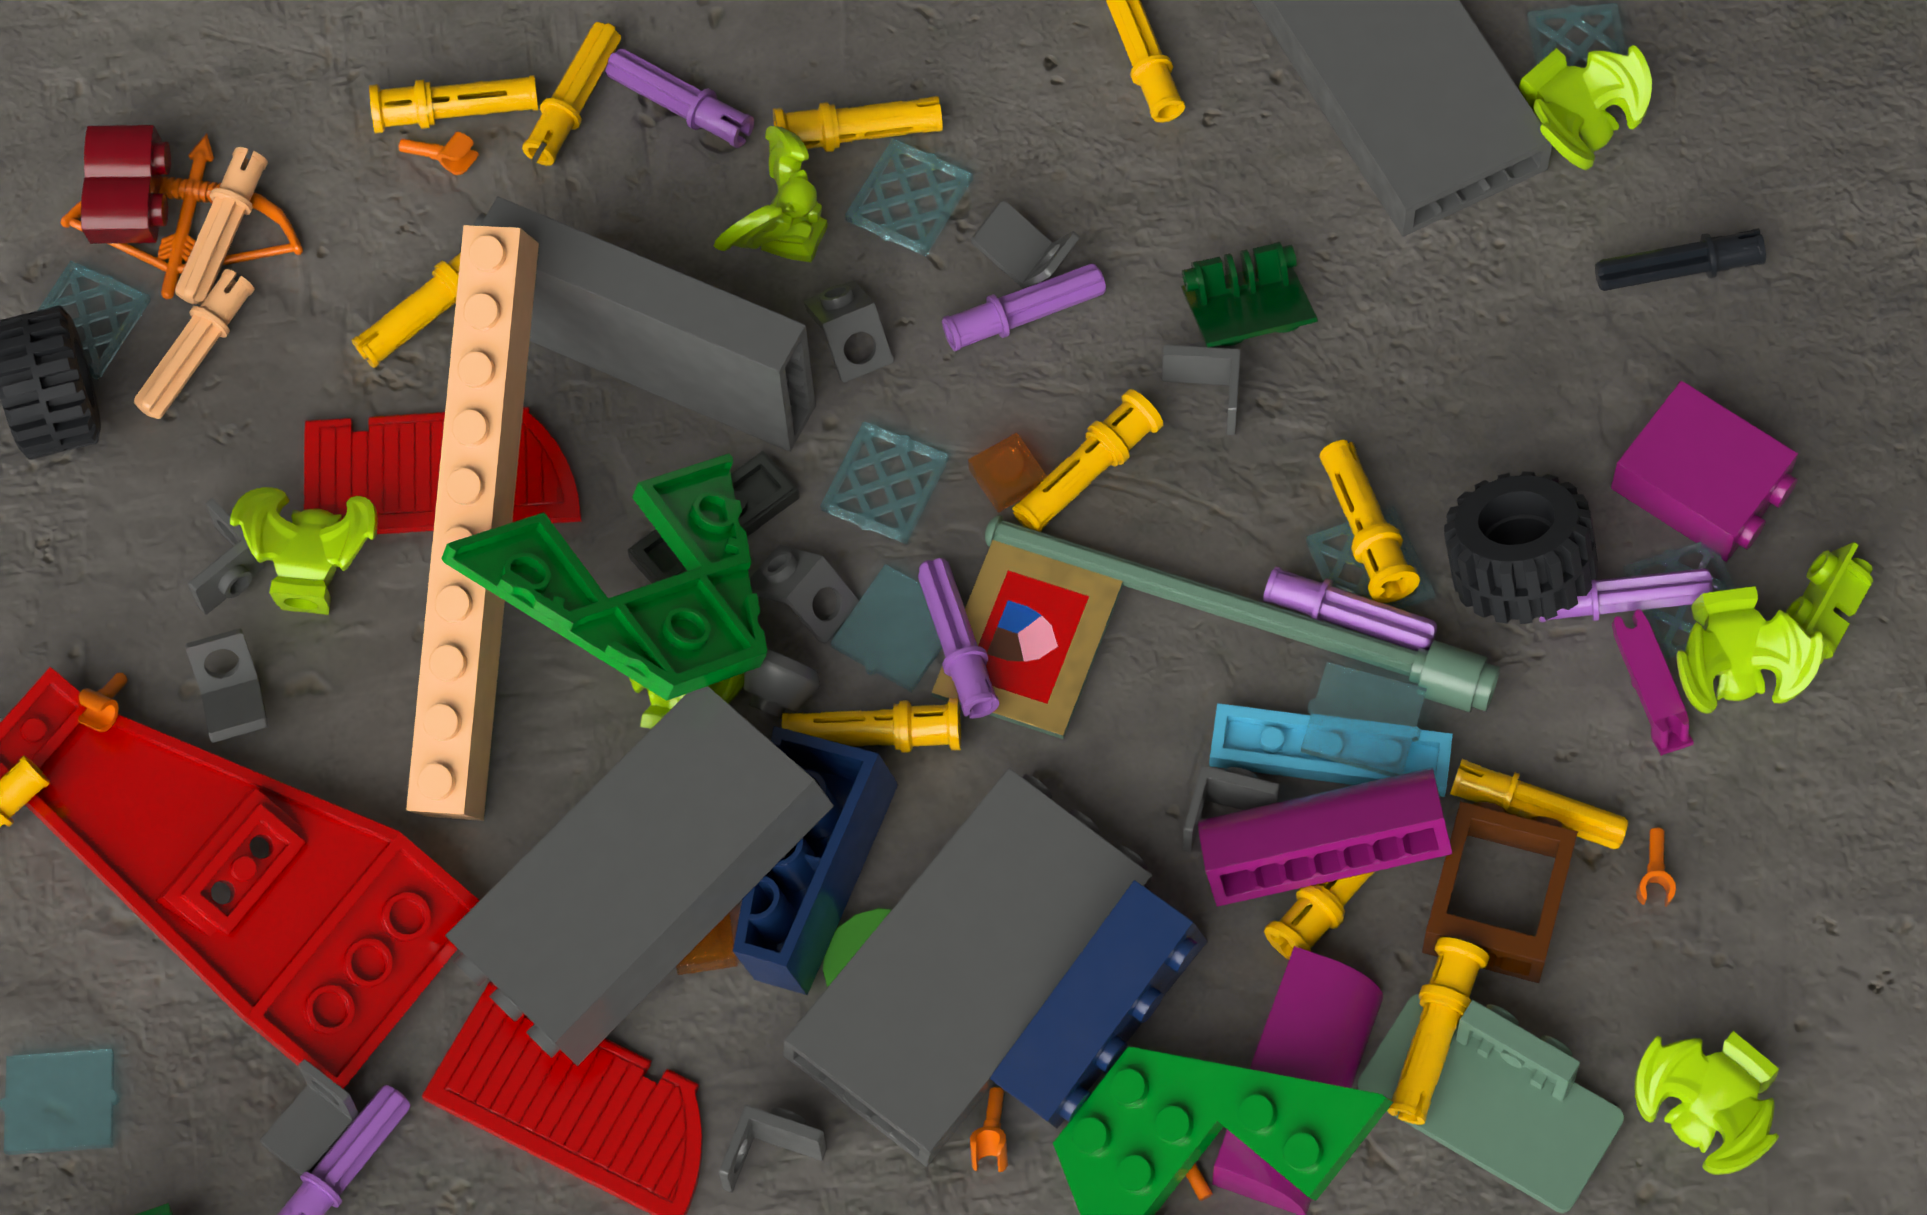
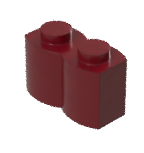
M154 125L87 126L84 146L85 178L81 197V229L90 244L156 243L159 227L167 225V196L165 193H159L162 175H169L171 152L169 143L162 141Z

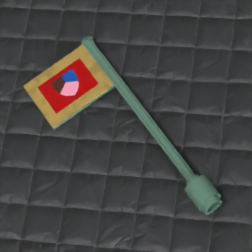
M1002 515L993 517L987 524L985 541L990 548L965 608L977 645L987 652L988 661L986 668L992 687L999 700L998 708L989 715L1063 740L1123 586L1409 676L1410 682L1418 684L1416 696L1471 713L1473 708L1487 712L1501 669L1499 666L1489 664L1487 656L1434 640L1429 650L1419 648L1418 651L1407 649L1003 521ZM942 666L932 690V697L948 702L949 698L959 697L952 677L944 673Z

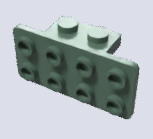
M1419 994L1411 996L1359 1077L1357 1083L1358 1090L1379 1093L1392 1100L1423 1007L1419 1004ZM1472 1000L1459 1020L1453 1034L1440 1078L1431 1099L1425 1124L1405 1123L1556 1212L1566 1213L1573 1208L1620 1130L1624 1121V1115L1617 1106L1575 1083L1581 1062L1572 1057L1573 1054L1566 1045L1550 1036L1536 1037L1519 1027L1518 1020L1499 1006L1489 1004L1487 1007H1484Z

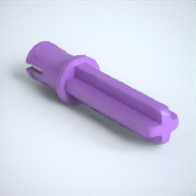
M619 49L608 58L605 72L609 78L686 119L687 126L691 129L698 130L703 128L729 142L735 148H740L746 142L745 138L738 135L739 131L747 136L751 135L754 127V118L718 100L713 90L707 88L701 91L625 49Z
M1089 264L997 298L994 294L989 295L984 304L952 316L943 317L942 326L946 339L952 350L956 352L962 347L997 334L1001 338L1008 337L1010 329L1103 295L1106 292L1104 276L1095 264Z
M937 558L933 561L926 560L919 566L918 579L946 657L942 663L944 673L951 676L954 681L963 715L965 717L969 715V718L972 719L987 716L999 706L998 697L992 687L986 668L988 661L987 652L977 645L949 562L943 558Z
M1275 566L1270 574L1263 601L1266 603H1273L1309 615L1313 619L1319 621L1322 619L1414 651H1418L1419 648L1429 650L1435 640L1437 623L1434 620L1332 587L1333 581L1327 578L1321 583L1282 570V568Z
M1695 569L1603 580L1594 579L1591 580L1592 589L1587 596H1577L1578 604L1570 610L1562 608L1557 611L1556 617L1548 620L1591 615L1592 620L1597 621L1599 620V614L1692 605L1702 593L1713 592L1712 577L1707 569ZM1539 617L1540 622H1546L1544 617Z
M389 1085L382 1086L311 1173L304 1172L300 1176L303 1182L302 1185L277 1215H325L331 1206L338 1208L342 1204L340 1195L409 1111L410 1103L405 1096Z

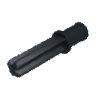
M1759 228L1717 237H1711L1710 234L1706 233L1701 235L1700 242L1602 259L1595 264L1596 281L1600 290L1607 291L1706 272L1708 278H1715L1717 272L1765 264V243Z

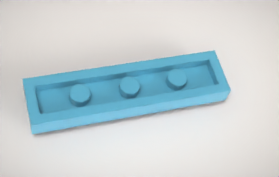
M1217 703L1209 766L1218 768L1237 767L1257 773L1357 785L1433 767L1439 796L1445 797L1453 734Z

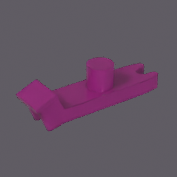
M1637 609L1632 616L1635 628L1631 629L1625 626L1620 616H1616L1612 622L1614 638L1630 674L1631 684L1636 689L1650 722L1651 739L1659 754L1662 756L1694 745V741L1689 734L1687 711L1648 619L1642 610Z

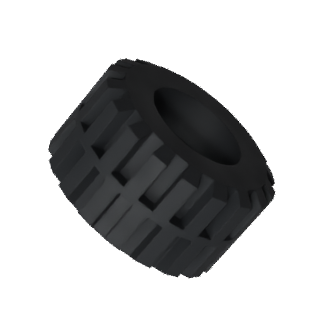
M61 305L0 320V399L13 438L18 448L29 460L96 444L99 440L101 422L89 366L76 326L71 316Z
M1522 471V474L1519 476H1510V473L1497 475L1498 479L1492 482L1484 480L1476 484L1475 491L1464 492L1457 498L1458 506L1450 507L1446 515L1447 524L1444 525V536L1455 592L1459 594L1460 601L1465 607L1473 606L1475 614L1483 618L1493 615L1495 622L1506 624L1510 620H1519L1520 624L1533 623L1532 619L1544 617L1545 620L1556 617L1558 610L1562 608L1570 610L1578 604L1577 596H1587L1592 589L1591 580L1597 579L1598 557L1592 517L1585 496L1578 494L1577 487L1570 482L1559 484L1557 476L1545 474L1542 477H1538L1535 475V472Z

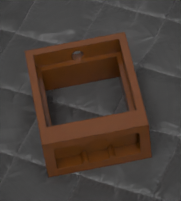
M1460 801L1450 838L1453 854L1446 855L1425 933L1422 953L1438 957L1435 946L1439 938L1451 937L1461 939L1480 947L1488 953L1489 960L1486 968L1483 969L1540 983L1578 831L1566 829L1563 823L1553 818L1538 816L1527 819L1508 814L1503 807L1494 803L1479 801L1469 804ZM1467 836L1555 858L1536 936L1447 914Z

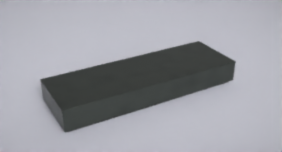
M761 451L731 473L735 500H740L742 507L739 523L746 531L747 537L799 499L798 488L764 451ZM656 529L628 549L629 559L651 583L687 572L686 568Z

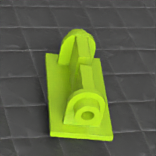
M1855 542L1832 552L1829 550L1822 552L1814 560L1807 572L1806 577L1810 580V583L1804 594L1797 598L1786 610V613L1796 620L1809 636H1812L1815 631H1821L1823 635V652L1820 664L1823 663L1824 659L1833 657L1850 624L1833 611L1834 608H1838L1849 617L1855 615L1873 583V578L1870 575L1873 571L1872 566L1863 559H1852L1859 546Z

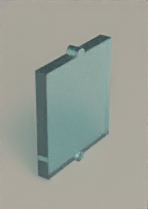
M886 564L830 642L833 649L865 666L868 675L878 673L911 693L942 649L921 584Z
M1327 662L1316 699H1312L1308 703V712L1311 716L1301 746V753L1390 777L1403 774L1411 744L1420 738L1421 731L1417 724L1427 688Z
M113 1049L6 1056L5 1098L0 1100V1108L5 1112L4 1153L6 1155L113 1148V1106L117 1105L120 1100L118 1094L114 1091Z

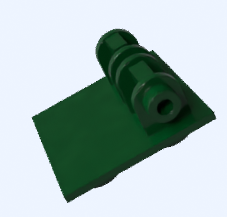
M1275 242L1270 245L1253 248L1255 269H1253L1249 252L1245 249L1240 251L1242 272L1237 273L1231 253L1224 254L1225 276L1220 256L1191 262V268L1182 270L1184 285L1181 286L1182 292L1207 348L1218 345L1232 346L1241 343L1244 339L1273 332L1287 333L1297 329L1299 326L1318 322L1313 307L1293 267L1297 266V261L1292 244L1282 246L1280 242Z

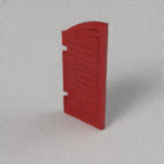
M523 407L512 522L543 512L552 523L582 522L580 500L574 476L567 459L545 427L530 414V408ZM445 412L371 416L368 418L369 431L353 432L352 418L305 421L304 510L316 508L333 513V515L341 514L342 520L347 513L346 503L348 499L354 496H362L369 499L376 508L378 516L377 534L434 531Z
M490 981L423 1092V1100L651 1215H687L698 1184L702 1162V1126L696 1098L700 1084L670 1069H666L657 1084L644 1077L651 1066V1060L607 1038L578 1066L561 1050L551 1058L526 1033L534 1025L531 1020L527 1019L526 1015L523 1014L514 1022L489 997L497 989Z

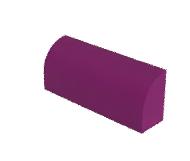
M1433 767L1198 820L1205 871L1217 907L1453 854Z
M1294 946L1249 1069L1352 1088L1383 1001L1381 989L1370 978L1348 965ZM1227 1129L1214 1164L1212 1185L1297 1215H1307L1312 1199L1307 1197Z

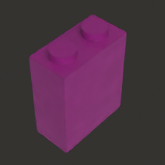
M1681 380L1617 462L1611 489L1727 563L1739 546L1748 550L1756 541L1765 526L1766 520L1761 517L1768 507L1773 504L1780 508L1793 491L1798 479L1791 474L1798 453Z

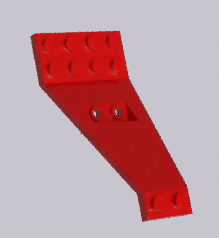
M49 667L0 722V779L20 761V758L23 756L28 757L46 775L50 784L40 790L25 806L242 1020L297 1066L305 1059L344 1089L457 951V948L445 935L480 900L398 830L119 714L112 727L105 732H99L79 723V716L87 709V707L79 702L80 691L52 667ZM254 837H261L267 841L269 852L265 858H257L251 853L250 842ZM216 882H222L230 889L231 896L226 904H219L212 898L211 889Z

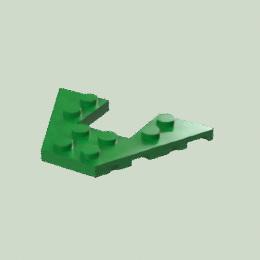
M730 453L638 482L633 493V500L671 548L687 572L608 598L544 512L447 543L441 557L446 565L666 701L761 667L768 653L764 631L757 621L760 614L757 593L752 594L748 573L751 557L746 531L739 523L742 507L740 500H735L730 473L733 457Z
M1128 1046L1080 1107L1070 1123L1066 1125L1055 1139L1053 1145L1080 1215H1155L1223 1127L1228 1129L1307 1197L1316 1201L1393 1104V1101L1379 1093Z

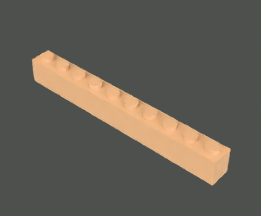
M463 225L406 808L407 811L426 817L484 821L505 600L446 565L441 557L447 543L512 523L539 247V243L521 228Z

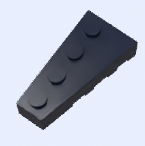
M774 726L771 742L817 782L834 806L742 899L733 952L754 980L808 995L898 787V783L879 753Z
M1134 880L989 1079L1056 1129L1064 1120L1070 1123L1077 1111L1091 1095V1092L1088 1091L1103 1071L1107 1073L1126 1050L1127 1041L1140 1025L1146 1022L1155 1012L1165 994L1206 945L1207 939L1193 921Z

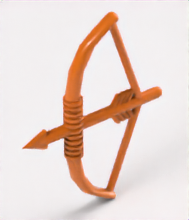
M207 133L188 154L190 160H193L188 179L169 178L168 176L161 177L159 193H165L169 199H182L183 203L176 231L174 234L161 239L158 257H154L128 243L109 244L164 271L165 276L161 288V296L167 300L175 295L179 274H182L186 263L182 264L183 260L187 262L196 240L189 236L196 204L202 201L203 203L210 202L212 204L213 201L210 198L211 191L219 188L221 183L218 184L217 182L203 181L206 163L212 162L214 159ZM254 192L250 200L253 209L260 211L279 224L286 234L289 243L227 255L222 266L290 252L301 255L303 247L284 211L263 195ZM81 201L62 217L61 225L64 228L71 226L82 231L81 221L78 220L81 217Z

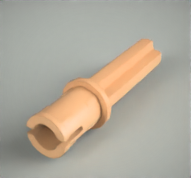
M236 147L234 149L232 160L220 187L211 191L210 198L213 203L176 285V295L190 304L201 305L211 292L243 216L250 215L253 209L250 200L268 161L255 151H253L249 161L246 158L248 148Z
M225 269L221 274V278L201 306H193L189 312L192 317L134 398V404L144 414L156 419L162 418L218 338H226L230 332L228 324L248 296H251L255 290L253 285L243 276H240L236 282L234 280L237 275L236 272Z

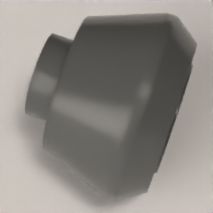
M767 649L768 653L761 667L745 672L744 690L753 694L750 706L782 719V713L785 712V709L797 712L819 690L820 680L818 672L809 666Z

